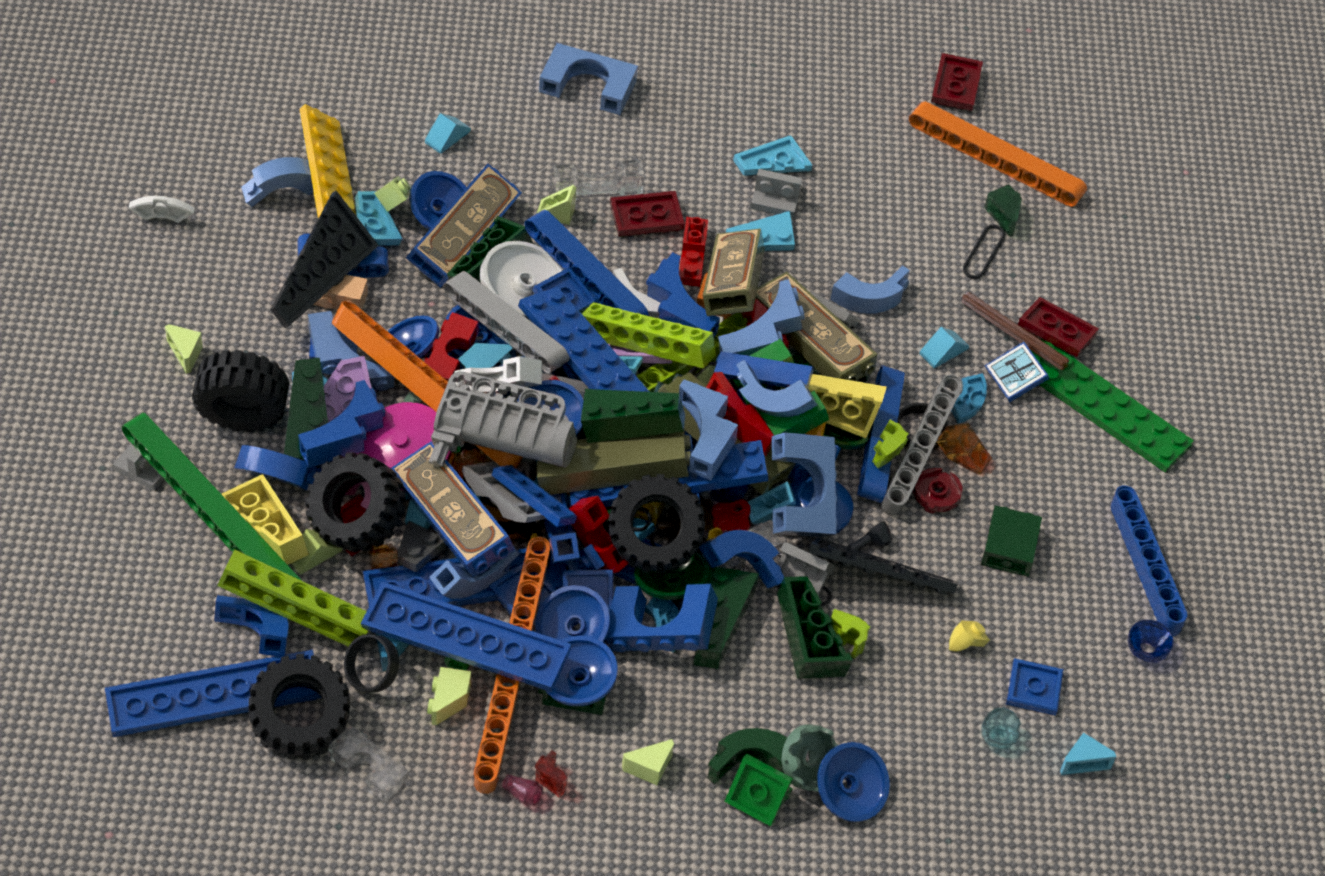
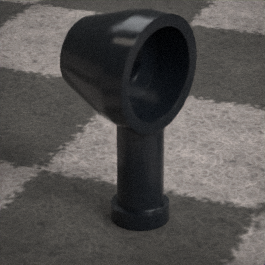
M883 521L870 529L865 536L854 543H850L848 547L861 550L870 543H873L882 549L891 543L893 538L888 525Z

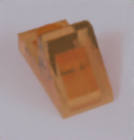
M392 543L383 544L378 548L372 546V550L368 551L371 570L397 566V551Z

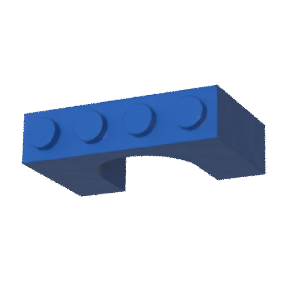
M711 584L687 585L682 608L677 617L666 625L647 627L642 625L647 599L640 586H618L615 588L610 609L611 623L606 641L611 650L617 652H647L649 650L696 651L698 649H708L718 597Z

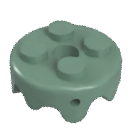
M804 724L794 729L787 737L782 751V767L784 774L794 778L791 784L796 788L819 792L817 776L821 761L832 748L838 745L834 740V732L832 730L821 727V725ZM807 752L810 758L808 762H806Z

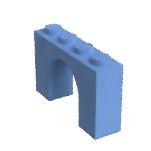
M556 43L540 75L539 92L560 98L566 83L572 77L580 74L595 75L606 83L601 94L600 110L621 115L637 81L638 65Z
M781 433L772 436V461L800 464L809 472L814 484L813 497L807 507L783 506L773 509V534L811 537L836 535L838 522L836 519L837 495L835 480L837 473L835 470V437Z

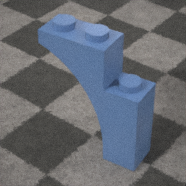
M789 279L780 281L777 296L771 307L762 317L741 330L718 336L720 351L750 356L779 339L783 342L782 334L802 330L801 320L805 319L802 305H797L796 301H799L796 287H791Z
M332 311L308 314V328L315 358H320L322 374H332L341 360L361 357L342 340L336 327L332 324ZM366 360L371 388L378 391L393 388L394 376L381 365Z
M684 379L679 388L682 405L694 417L700 432L699 441L690 455L689 472L712 480L736 442L738 424L723 419L727 413L728 396Z

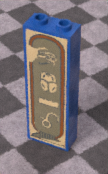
M487 163L416 244L406 259L441 288L448 280L447 273L463 255H468L471 252L470 247L472 244L481 241L484 237L482 233L486 228H492L495 225L493 220L497 216L502 217L522 192L503 177L497 169Z
M430 441L391 469L396 473V477L401 479L403 491L474 578L478 574L485 572L500 559L507 557L515 549L507 533L446 459L443 467L439 466L437 468L433 464H429V459L434 449V445Z

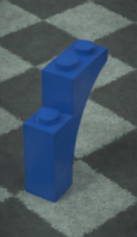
M672 252L667 259L661 261L655 274L651 273L646 282L648 286L647 296L660 302L658 307L660 319L713 332L714 338L718 333L720 317L716 315L707 316L706 310L698 305L686 292L679 276L680 256Z
M365 380L356 382L352 401L338 417L317 429L298 434L300 453L308 468L324 464L327 461H333V457L338 455L345 457L346 453L365 451L364 441L367 440L366 433L383 428V417L386 416L382 403L377 402L374 389L369 388Z
M564 493L551 495L567 507ZM543 519L546 539L550 543L552 566L577 562L580 555L576 532H573L571 524L557 527L548 519Z

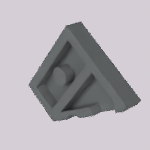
M409 521L396 555L397 563L414 572H418L445 549L447 545L437 533Z

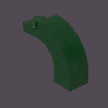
M748 728L727 735L718 742L717 753L708 763L707 779L716 784L732 767L741 763L746 754L784 773L781 758L787 737L778 732L762 728Z

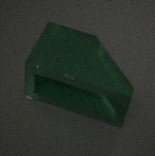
M1010 184L989 192L984 206L986 211L1004 229L1009 237L1014 235L1022 201L1020 194Z

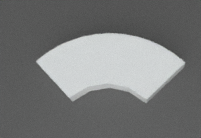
M164 196L142 197L129 204V209L145 220L167 218L179 223L194 213L193 206L178 199Z

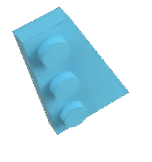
M791 135L737 153L733 159L744 176L757 175L758 169L776 173L812 170L811 162Z
M358 191L355 197L357 218L379 246L400 245L402 237L389 212L386 211L374 194L376 191Z
M790 211L726 229L725 232L761 228L765 247L764 251H791L795 248Z

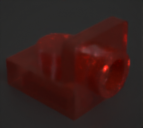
M551 750L547 756L543 755L535 765V781L560 798L566 792L568 777L561 769L554 767L557 753Z

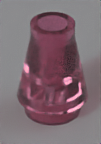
M511 774L506 775L502 783L503 789L510 792L526 806H535L543 793V787L539 785L538 781L516 777Z

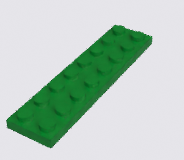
M1042 339L1043 342L1069 359V365L1064 370H1059L1030 350L1049 376V379L1039 384V386L1166 473L1192 447L1193 439L1059 347Z

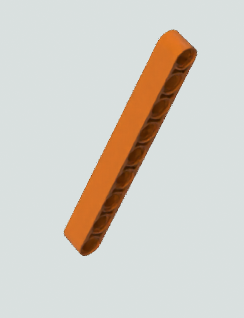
M921 102L909 116V122L915 129L1067 206H1076L1087 191V185L1081 179L929 102Z

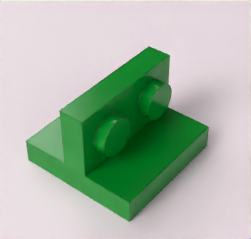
M746 754L724 802L771 826L777 817L781 805L790 797L793 790L790 785L794 778Z

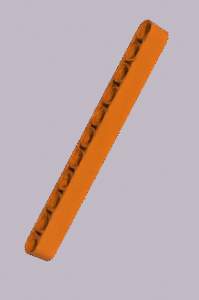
M342 301L332 320V324L437 412L448 381L357 305L349 301ZM476 445L499 466L513 465L517 468L523 458L522 456Z
M534 537L528 543L509 624L531 631L534 629L550 557V543L544 537ZM535 551H541V552H543V553H542V554H536V553H534V552H535ZM535 572V573H538V575L533 576V575H530L529 573ZM531 594L533 597H525L524 595ZM519 616H527L528 619H520ZM499 674L496 676L474 769V787L482 794H489L497 787L521 685L520 681ZM508 682L513 684V686L505 687L502 684ZM504 705L508 708L505 710H500L497 708V706ZM494 728H499L502 730V732L494 733L491 730ZM489 751H493L497 753V755L490 757L487 756L486 753ZM482 775H489L492 778L490 780H482L480 777Z

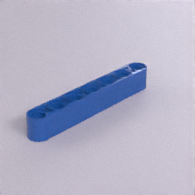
M542 210L524 222L527 233L564 270L570 267L598 303L649 316L646 306L549 211Z
M881 365L875 385L886 386L887 388L882 404L871 426L870 439L865 444L857 496L878 503L883 501L887 491L891 461L878 469L872 462L876 454L873 448L878 440L884 441L880 438V435L890 419L896 423L898 421L905 376L903 371Z
M1127 485L1119 486L1116 489L1110 506L1160 629L1168 636H1176L1184 626L1187 619V611L1136 491Z

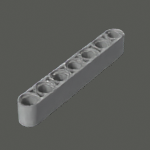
M462 271L443 284L445 293L452 301L524 357L542 360V371L550 374L569 361V355L560 343L467 272Z
M946 375L936 388L896 469L885 497L881 502V507L887 514L895 515L899 513L911 495L962 389V381L955 375ZM891 497L895 498L898 503L894 502Z

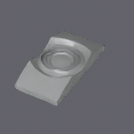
M495 461L463 466L462 473L476 496L488 497L498 507L504 518L522 523L546 519L491 476L494 468L501 467Z

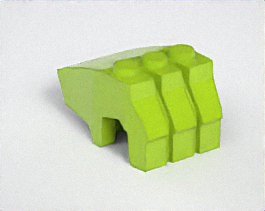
M891 419L880 435V438L884 441L878 440L873 448L876 454L872 462L878 469L889 463L896 455H899L908 440L907 436L909 433L899 423Z
M833 609L831 625L836 635H840L843 641L842 646L846 643L854 645L851 657L855 659L863 653L870 626L866 621L857 616Z

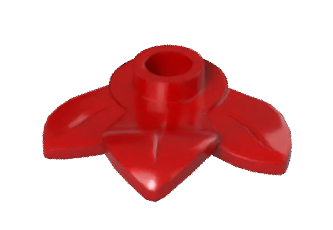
M737 499L731 503L721 502L715 504L712 507L713 527L719 528L723 533L733 530L749 531L750 524L748 518L751 513L749 503L745 500ZM742 508L741 511L735 512L736 509Z

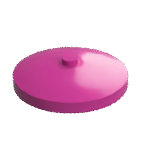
M412 402L397 403L385 407L386 416L383 417V428L366 433L367 440L364 441L365 451L360 453L367 454L392 468L430 441L432 442L431 436L434 432L436 412L432 408ZM448 451L446 456L448 462H450L452 451Z

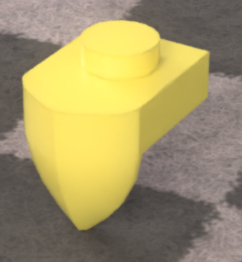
M962 620L951 634L949 650L962 651L970 646L984 647L990 639L985 634V628L980 623Z

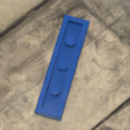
M721 351L714 372H722L726 378L739 380L737 373L740 371L736 364L745 360L751 366L761 384L787 388L801 379L809 388L814 370L812 366Z
M513 465L493 469L491 476L555 526L560 527L575 523L577 518L575 513Z

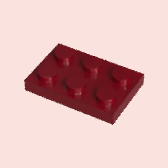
M942 53L931 102L973 111L983 61Z
M676 191L610 197V207L618 237L684 230L685 223Z
M1041 297L1031 305L1018 322V325L1028 332L1039 336L1075 357L1082 353L1096 337L1099 328Z

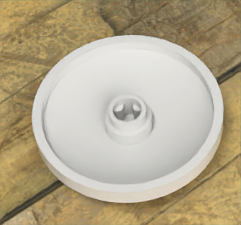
M509 241L495 246L488 252L480 268V281L486 288L530 320L518 307L520 299L534 295L532 289L535 285L564 269L543 248L527 242Z

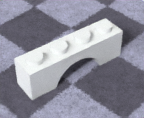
M520 356L503 360V366L466 368L455 371H463L523 387L542 385V360ZM461 379L460 382H455L458 388L462 384L466 385L464 379ZM483 385L479 387L478 391L489 393L491 387Z

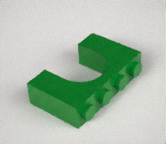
M781 339L750 355L752 357L794 363L792 355ZM732 379L737 389L745 387L740 380ZM812 391L811 394L818 405L800 415L776 417L768 415L755 407L774 436L781 433L805 434L829 420L827 410L815 391ZM742 395V397H743L745 403H746L747 405H752V404Z

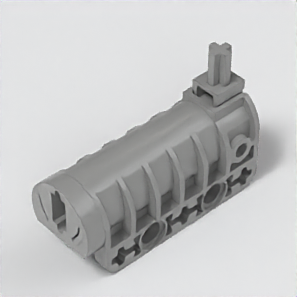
M463 371L455 372L448 381L436 412L434 432L431 436L434 449L430 456L429 464H433L437 468L439 466L443 467L448 451L455 452L457 446L463 447L464 443L467 442L566 468L573 457L577 445L574 423L569 421L565 415L566 405L564 399L558 395ZM461 379H464L466 385L462 384L458 388L455 382H460ZM483 385L491 387L489 393L479 392L478 389ZM510 391L512 396L504 398L502 394H507ZM529 397H534L538 400L536 405L524 402ZM542 400H545V404H546V405H543V408H542V403H543ZM555 403H557L559 408L551 410L550 406H553Z

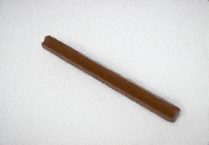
M971 292L963 294L961 302L1020 343L1025 342L1030 350L1059 370H1064L1068 367L1069 359Z

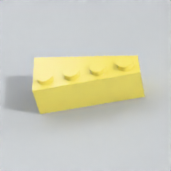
M812 374L808 389L810 392H816L828 411L829 420L826 423L866 438L882 404L887 387Z
M263 474L222 493L224 498L287 565L309 555L302 533Z

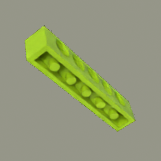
M594 302L582 313L587 321L610 345L703 369L716 356L713 332Z
M235 549L217 584L218 587L348 647L357 637L366 635L368 632L367 629L361 627V622L367 611Z

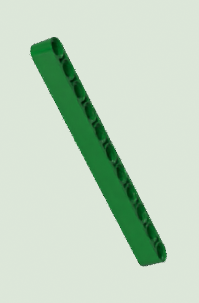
M142 412L121 426L122 432L128 441L232 553L235 549L301 580L147 414Z

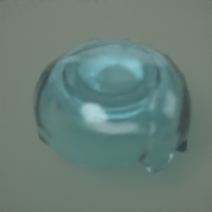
M1005 707L994 708L982 722V738L991 747L1009 749L1020 737V719L1013 711Z

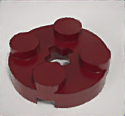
M929 468L922 471L914 486L915 499L924 507L926 512L931 514L950 511L959 505L963 487L960 479L952 472L950 474L942 472V468ZM934 487H937L939 490L943 489L942 493L935 492Z

